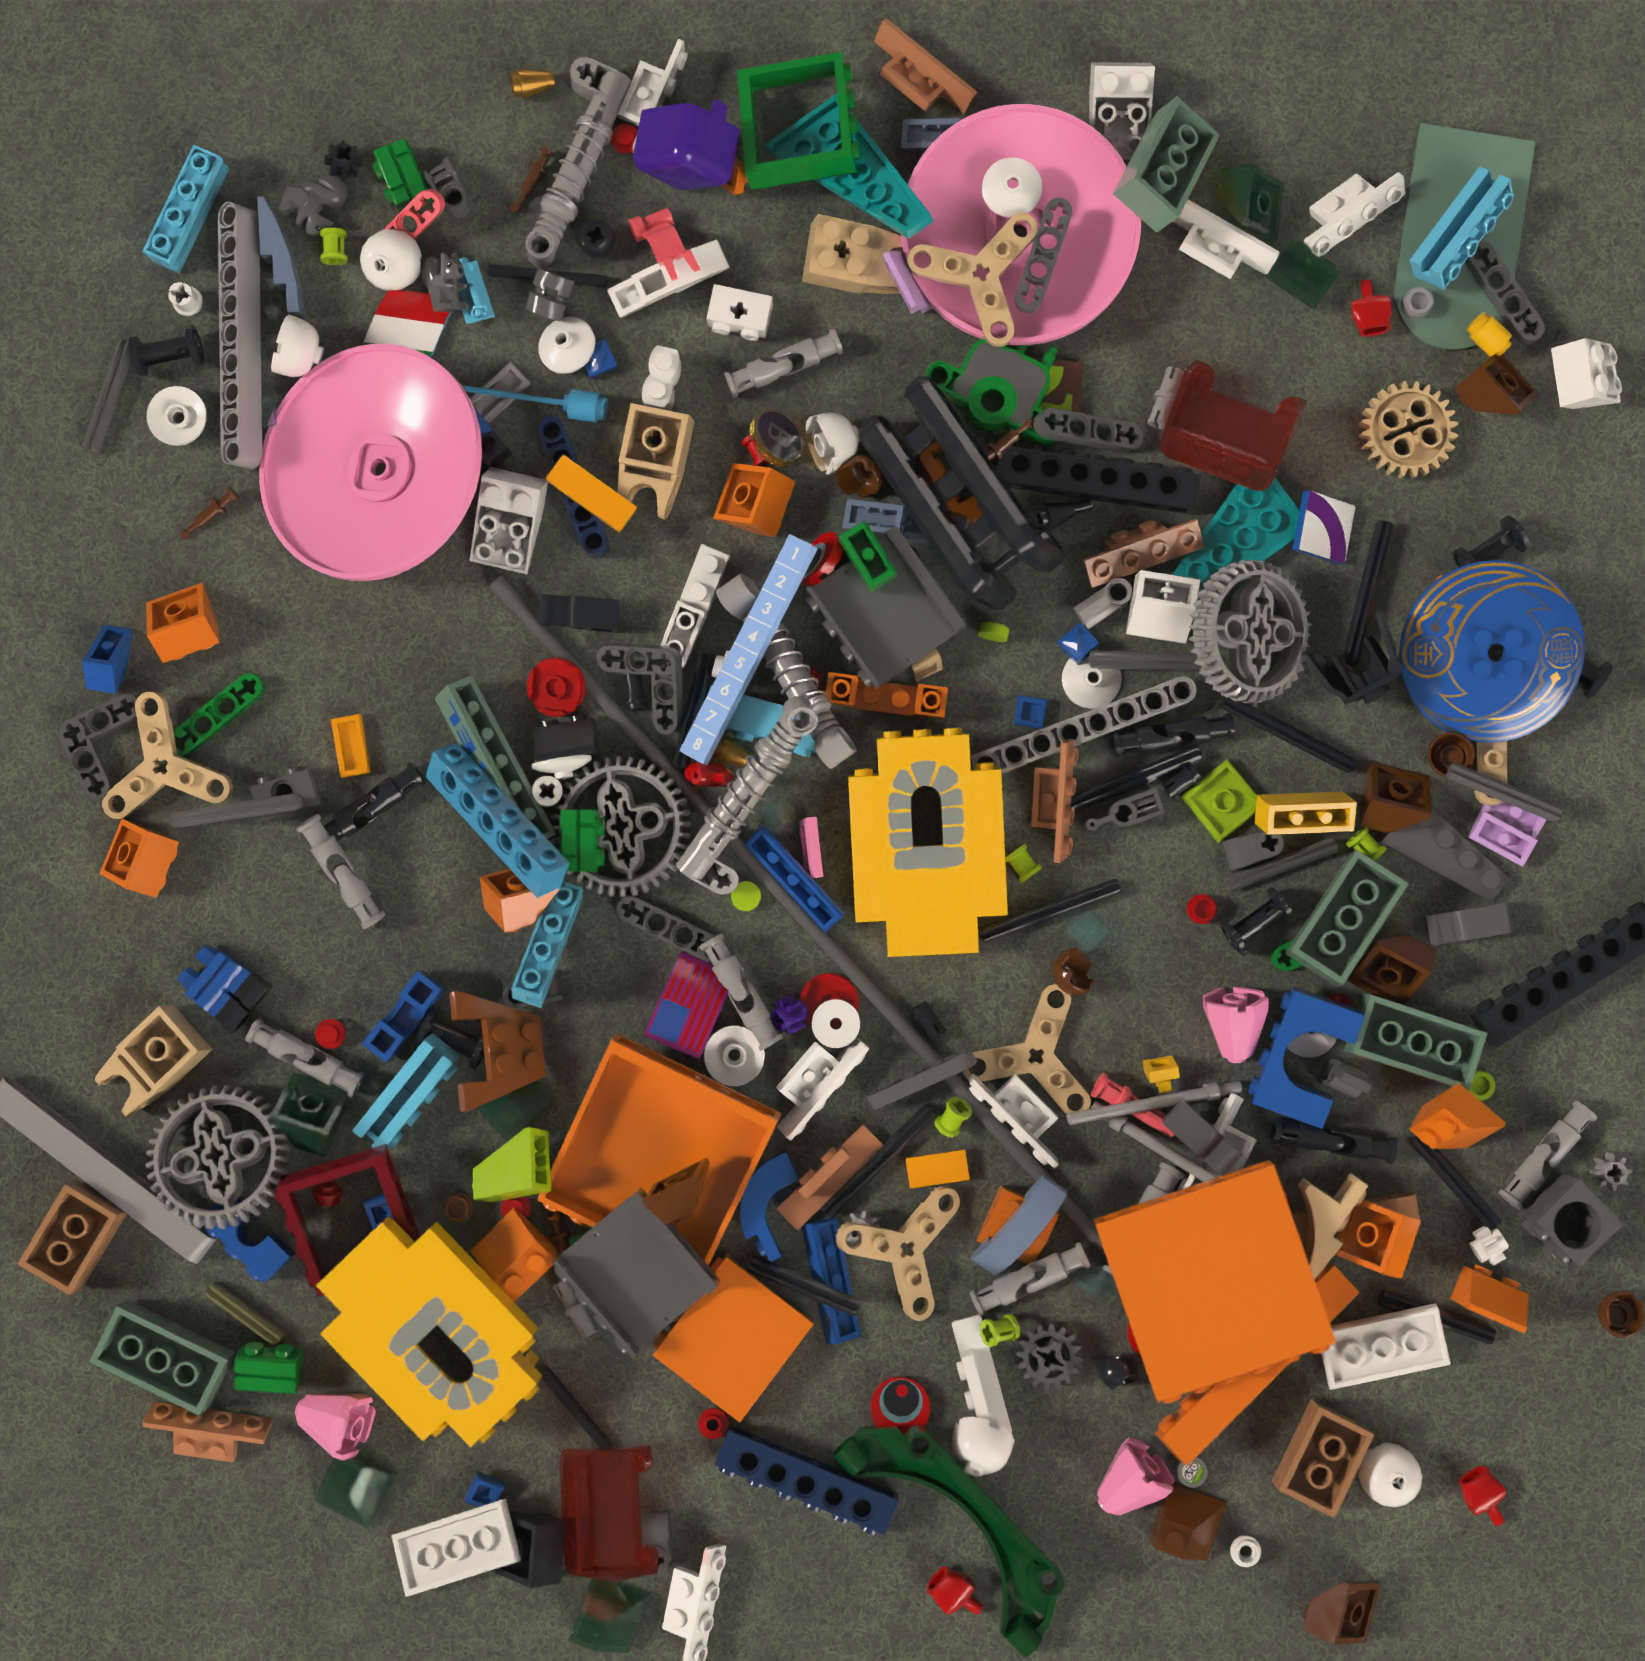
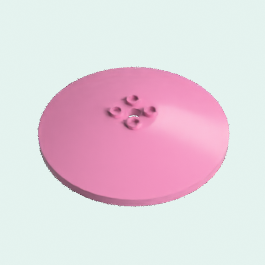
M1032 104L997 106L972 114L951 126L929 146L912 172L908 186L931 214L933 222L909 239L901 235L903 253L907 262L910 250L917 245L925 244L976 256L1011 219L994 213L987 206L983 198L982 183L987 170L994 163L1004 158L1015 157L1028 161L1036 168L1042 180L1041 198L1037 206L1028 213L1036 220L1037 227L1039 228L1048 202L1054 198H1064L1072 207V216L1042 304L1035 313H1023L1019 311L1015 304L1016 293L1034 240L999 277L1014 324V335L1007 345L1046 343L1065 337L1088 325L1113 302L1128 279L1135 262L1140 242L1141 219L1113 195L1127 166L1120 154L1100 132L1079 118L1058 109ZM1010 180L1007 183L1008 187L1012 189L1019 186L1015 180ZM1057 207L1055 211L1050 210L1054 213L1052 227L1056 228L1059 218L1066 216L1062 213L1063 208ZM1018 222V224H1015L1025 227V229L1027 230V235L1030 234L1031 231L1029 225L1023 222ZM1051 234L1043 235L1040 238V244L1045 249H1053L1057 245L1056 238ZM921 253L915 256L914 263L919 268H926L930 265L931 260L928 255ZM1037 262L1030 267L1031 274L1037 278L1044 277L1047 274V268L1042 263ZM977 267L976 274L973 276L974 278L979 277L981 281H985L986 274L989 271H983L981 267ZM911 273L930 306L941 317L967 334L985 339L969 288L934 281L933 279L915 276ZM1031 284L1028 294L1026 296L1021 295L1025 299L1024 304L1030 305L1032 301L1037 302L1033 295L1038 285ZM996 323L990 329L992 336L998 339L1004 338L1008 331L1004 324L1002 325L1001 323Z
M393 344L362 345L339 352L320 362L319 365H316L306 373L286 394L270 422L262 447V460L259 467L261 498L268 521L278 539L294 557L305 565L337 579L349 581L380 580L398 575L422 563L434 554L457 529L472 502L477 488L482 461V440L479 422L472 402L462 385L447 369L429 356L404 346ZM385 462L386 469L384 473L380 476H377V466L380 463Z

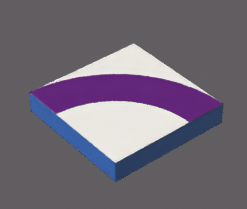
M1310 490L1303 491L1292 550L1334 564H1345L1355 506Z

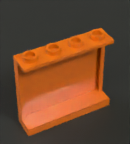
M727 1253L723 1259L718 1256L710 1266L711 1270L720 1279L718 1287L709 1295L705 1293L674 1319V1325L668 1332L664 1329L660 1332L652 1343L656 1347L652 1356L738 1422H741L814 1325V1319L806 1312L801 1313L732 1260L731 1255Z

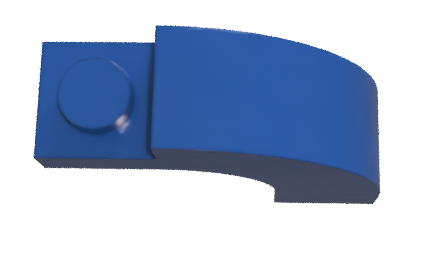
M787 1150L767 1159L755 1170L743 1193L740 1206V1220L745 1238L748 1239L757 1234L759 1238L755 1240V1244L761 1256L767 1255L770 1262L781 1257L782 1252L768 1225L766 1206L770 1198L778 1190L799 1180V1175Z

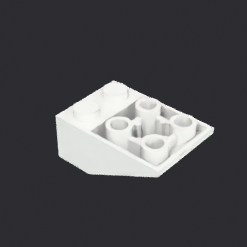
M1091 62L1089 125L1100 132L1112 144L1122 159H1131L1151 122L1155 66L1151 63Z
M490 467L482 475L469 561L528 574L545 505L548 482L545 479Z

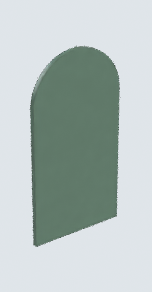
M1425 123L1419 124L1396 272L1394 299L1401 321L1410 333L1423 343L1442 351L1464 350L1477 346L1469 338L1470 333L1466 329L1483 312L1488 316L1492 315L1503 324V319L1469 271L1465 262L1461 266L1457 278L1450 281L1443 290L1415 278L1409 260L1480 166L1490 170L1491 179L1495 181L1499 175L1511 179L1514 193L1513 201L1507 210L1502 211L1496 219L1492 231L1488 234L1486 233L1481 241H1486L1493 246L1515 279L1536 141ZM1476 252L1473 257L1476 261L1478 259L1482 260L1485 254L1483 252ZM1491 263L1488 267H1485L1482 272L1485 274L1493 267V264ZM1497 273L1490 274L1489 283L1492 287L1500 288L1503 286V278ZM1414 287L1428 289L1434 298V305L1431 311L1419 319L1410 318L1402 309L1404 295ZM1508 298L1505 301V306L1508 311L1510 309L1512 298Z

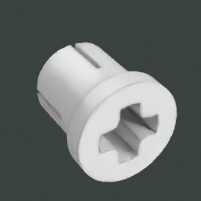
M177 282L170 287L168 297L179 314L189 317L196 315L201 310L203 298L197 289L182 282Z
M552 776L540 777L532 787L533 798L542 807H552L562 797V785ZM541 789H554L553 798L551 799L548 796L544 799L541 798Z

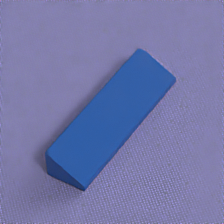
M764 825L744 843L824 932L845 915Z
M837 1217L805 1223L802 1226L812 1279L853 1296L845 1254L835 1241L837 1240L836 1234L839 1229ZM817 1301L826 1343L838 1344L861 1336L857 1315H848Z

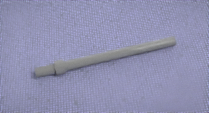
M1240 1081L1218 1084L1217 1082L1207 1083L1198 1089L1067 1113V1121L1069 1125H1075L1176 1105L1181 1099L1186 1103L1206 1100V1102L1220 1100L1221 1096L1241 1093L1242 1085Z
M1095 1101L1091 1109L1103 1107L1104 1105ZM1122 1115L1103 1119L1110 1123V1128L1118 1133L1121 1131L1199 1180L1205 1182L1218 1177L1129 1122V1117Z

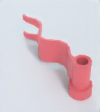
M668 208L643 218L637 216L628 220L629 228L635 241L638 243L647 239L658 264L665 266L672 281L678 279L673 259L679 260L684 258L694 272L700 270L691 250L684 249L680 237L673 226L674 220Z

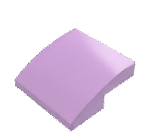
M888 251L884 253V263L910 313L912 314L920 310L923 314L932 309L909 271L904 253L901 251Z
M1503 801L1494 806L1483 805L1468 838L1523 867L1538 842L1536 837L1547 819Z

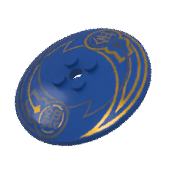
M1500 560L1466 564L1444 574L1433 582L1420 595L1411 608L1402 629L1399 646V660L1403 668L1401 676L1405 688L1417 709L1430 722L1443 731L1463 734L1468 740L1476 742H1502L1516 739L1537 730L1549 722L1565 706L1574 692L1582 672L1585 653L1584 634L1579 615L1572 601L1562 588L1551 578L1532 567ZM1494 644H1499L1503 649V655L1497 661H1491L1488 657V649Z

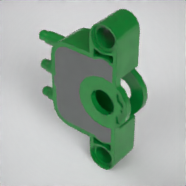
M981 339L971 347L960 369L943 361H935L928 366L926 376L931 378L937 372L946 375L947 380L945 382L936 384L949 402L961 408L967 406L970 420L980 430L994 432L1000 431L1007 426L1008 431L1017 430L1028 419L1034 420L1037 414L1044 411L1039 407L1048 391L1051 380L1049 370L1056 358L1058 349L1055 346H1050L1041 362L1024 355L1029 345H1015L1014 349L1008 346H992L987 343L986 339ZM989 396L997 397L1001 400L1003 407L997 412L987 411L981 404L983 399ZM1048 418L1045 419V423H1048L1050 427L1056 426V424L1049 423ZM1029 427L1020 434V437L1043 447H1048L1056 441L1040 437L1034 428L1031 429Z

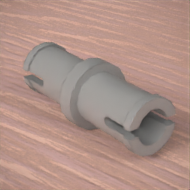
M1167 367L1161 387L1155 392L1154 399L1156 401L1150 418L1147 421V424L1153 428H1156L1157 423L1159 424L1158 429L1166 428L1171 408L1177 403L1178 397L1176 394L1185 374L1179 368H1176L1173 373V367Z
M563 1281L554 1285L552 1288L566 1310L563 1313L566 1317H570L580 1335V1339L583 1340L597 1332L598 1328H596L585 1306L576 1298L574 1294L576 1290L569 1282L564 1283Z

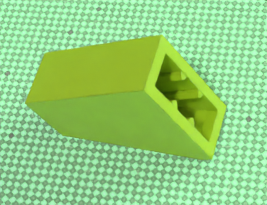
M532 1127L525 1128L473 1168V1199L493 1203L551 1192L549 1131Z

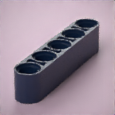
M553 416L542 419L538 425V435L551 469L556 465L557 458L563 454L571 456V460L580 466L562 421ZM558 427L560 434L556 438L549 439L545 436L549 428ZM561 492L581 547L589 557L595 559L602 558L609 551L610 545L601 520L592 514L588 521H578L577 514L585 508ZM592 537L602 538L600 548L592 550L587 547L588 541Z

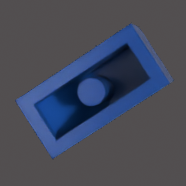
M103 625L82 660L86 689L116 694L126 676L133 629Z

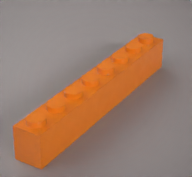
M1327 1264L1315 1279L1329 1323L1360 1293L1335 1265ZM1280 1361L1271 1364V1368L1267 1371L1256 1374L1250 1371L1241 1374V1378L1235 1382L1223 1383V1381L1211 1384V1388L1205 1392L1189 1393L1180 1402L1181 1408L1174 1415L1169 1414L1158 1424L1159 1430L1155 1435L1181 1463L1188 1466L1289 1363L1284 1364Z

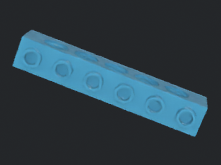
M458 743L433 751L425 776L536 898L559 889L570 863Z

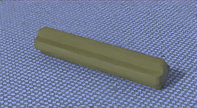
M218 1281L213 1282L206 1290L205 1295L272 1346H276L283 1339L285 1332Z

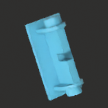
M466 257L459 259L464 269L461 280L467 284V288L461 290L462 301L469 304V309L462 310L466 325L495 317L477 261L469 262Z

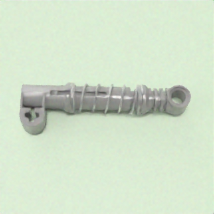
M580 57L573 62L570 76L574 92L591 102L585 115L580 116L575 124L578 131H572L575 136L571 145H566L568 153L565 159L559 160L562 164L558 174H553L555 182L552 188L546 189L549 194H544L540 203L542 210L538 217L539 221L536 222L535 227L528 234L525 241L527 257L533 265L538 267H546L555 260L556 250L560 239L564 235L566 226L569 222L574 221L578 214V209L574 203L585 199L583 190L590 187L591 181L589 177L598 170L596 161L604 157L602 148L604 145L609 144L612 139L613 132L611 128L631 84V79L624 73L588 57ZM586 74H587V75H590V77L587 76V77L585 78V80L580 79V77H581V78H584V77L586 76ZM598 76L602 77L597 89L593 88L592 83H596ZM539 243L546 244L549 247L544 253H537L533 248Z
M742 573L716 590L717 597L724 608L731 615L744 622L760 593L754 580ZM780 623L764 653V657L767 660L765 667L771 668L774 672L773 681H779L783 688L781 691L782 695L786 694L788 698L802 696L811 702L817 715V725L809 734H811L812 739L815 741L814 747L824 764L832 769L856 753V747L845 730L839 727L830 710L832 704L825 692L818 690L819 681L810 676V666L802 663L803 654L795 651L794 639L788 638L789 631L787 627ZM798 712L794 717L796 720H800L806 716L807 712Z
M794 696L785 702L783 714L780 716L779 722L775 723V728L771 729V734L760 738L757 744H755V749L759 756L750 755L746 757L747 764L744 768L737 770V779L727 784L728 791L726 794L718 796L719 804L717 807L709 809L705 816V824L676 863L677 868L685 876L718 894H728L736 889L739 877L734 862L721 852L730 840L736 839L739 833H741L740 826H746L744 820L750 812L755 813L753 807L758 800H765L763 793L768 786L774 787L772 781L778 773L783 774L780 768H787L792 761V749L797 747L796 743H800L801 737L811 733L816 728L817 715L807 698ZM801 711L807 712L804 718L800 720L793 719L796 713ZM714 862H715V866H716V869H717L718 876L716 875L715 869H714L713 867H711V866L714 864Z

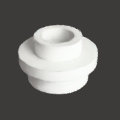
M1242 1535L1232 1542L1230 1554L1234 1562L1239 1566L1251 1567L1259 1561L1261 1547L1255 1538L1249 1535ZM1243 1546L1250 1547L1248 1555L1240 1554V1549Z

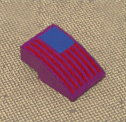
M681 951L644 1033L645 1037L701 1059L729 991L719 982L713 972V964Z

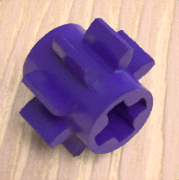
M789 995L773 1003L775 1009L771 1011L770 1019L777 1030H785L786 1035H789L806 1026L803 1021L807 1019L808 1011L801 1000H793L792 995Z

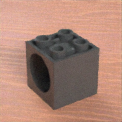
M1559 1173L1517 1214L1523 1220L1520 1224L1521 1227L1531 1237H1538L1545 1243L1542 1249L1552 1259H1558L1565 1265L1570 1263L1577 1267H1580L1623 1225L1581 1179ZM1574 1202L1580 1212L1579 1227L1568 1239L1557 1238L1554 1231L1555 1216L1562 1206L1573 1204Z

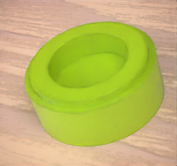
M985 621L980 624L978 635L983 639L1006 642L1010 630L1003 624Z
M743 881L738 883L736 889L731 892V900L737 909L751 911L759 905L761 892L754 883Z
M1476 1070L1469 1092L1480 1101H1483L1493 1095L1495 1081L1488 1072Z

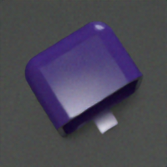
M717 99L713 100L711 112L698 105L689 103L644 109L641 111L633 160L639 170L677 190L722 186L732 176L740 130L726 121L728 106Z

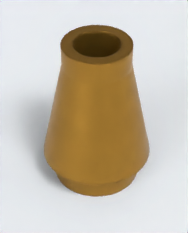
M516 69V72L510 73V83L514 98L521 97V99H525L555 88L552 70Z
M726 735L721 738L711 758L721 764L744 768L747 764L746 757L756 754L750 752Z

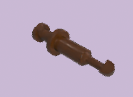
M541 148L542 154L536 164L530 162L529 166L532 169L521 187L522 194L516 204L512 203L511 205L513 212L520 211L526 196L532 194L542 174L547 176L548 172L544 168L550 157L554 158L555 156L547 148Z
M1028 419L1020 428L1009 431L994 444L989 442L987 444L989 450L986 452L990 460L994 457L998 460L1002 459L1001 453L1019 440L1020 434L1028 427L1034 428V420Z
M229 487L226 489L227 493L219 500L212 497L210 499L212 504L195 517L194 523L181 531V539L187 540L190 538V533L198 526L203 527L219 513L223 515L227 513L225 506L233 499L237 501L239 499L238 494Z
M554 1212L547 1215L545 1220L550 1222L553 1233L549 1235L550 1241H555L560 1255L570 1247L566 1238L569 1231L568 1229L561 1228L559 1223L560 1214L559 1212Z

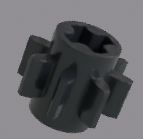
M343 140L336 146L330 144L329 154L325 155L324 164L331 166L329 175H338L342 181H345L351 175L356 178L358 175L357 167H362L363 157L356 156L357 146L352 147Z

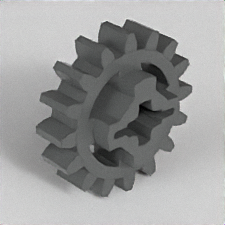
M1049 1321L1046 1329H1043L1040 1323H1036L1037 1331L1034 1333L1029 1328L1026 1329L1027 1340L1024 1338L1018 1339L1023 1349L1015 1350L1016 1356L1022 1358V1360L1016 1363L1018 1369L1026 1368L1022 1376L1025 1380L1032 1376V1386L1036 1387L1042 1382L1044 1389L1048 1391L1050 1383H1054L1057 1389H1061V1380L1064 1379L1070 1384L1072 1382L1069 1377L1070 1372L1074 1374L1079 1373L1074 1363L1082 1362V1357L1075 1354L1081 1347L1079 1343L1071 1344L1075 1339L1072 1332L1064 1335L1066 1330L1064 1325L1061 1324L1055 1330L1054 1324ZM1050 1336L1047 1341L1041 1343L1036 1342L1038 1339L1042 1337ZM1063 1342L1068 1349V1359L1060 1351ZM1052 1350L1058 1360L1048 1359L1045 1362L1040 1352L1049 1353ZM1029 1353L1036 1357L1035 1369L1029 1364ZM1057 1369L1061 1370L1060 1372L1054 1375H1048L1051 1371Z

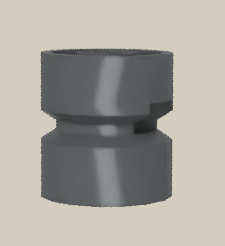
M538 268L533 281L536 289L529 293L525 309L561 322L567 307L564 303V298L570 297L575 281L552 271ZM546 287L557 290L556 297L545 294Z

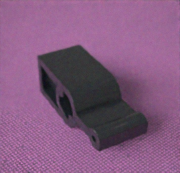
M542 594L539 624L617 633L620 600Z

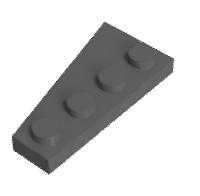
M1432 808L1430 819L1391 833H1386L1378 842L1400 853L1407 859L1426 867L1433 873L1452 881L1454 884L1485 901H1491L1510 880Z

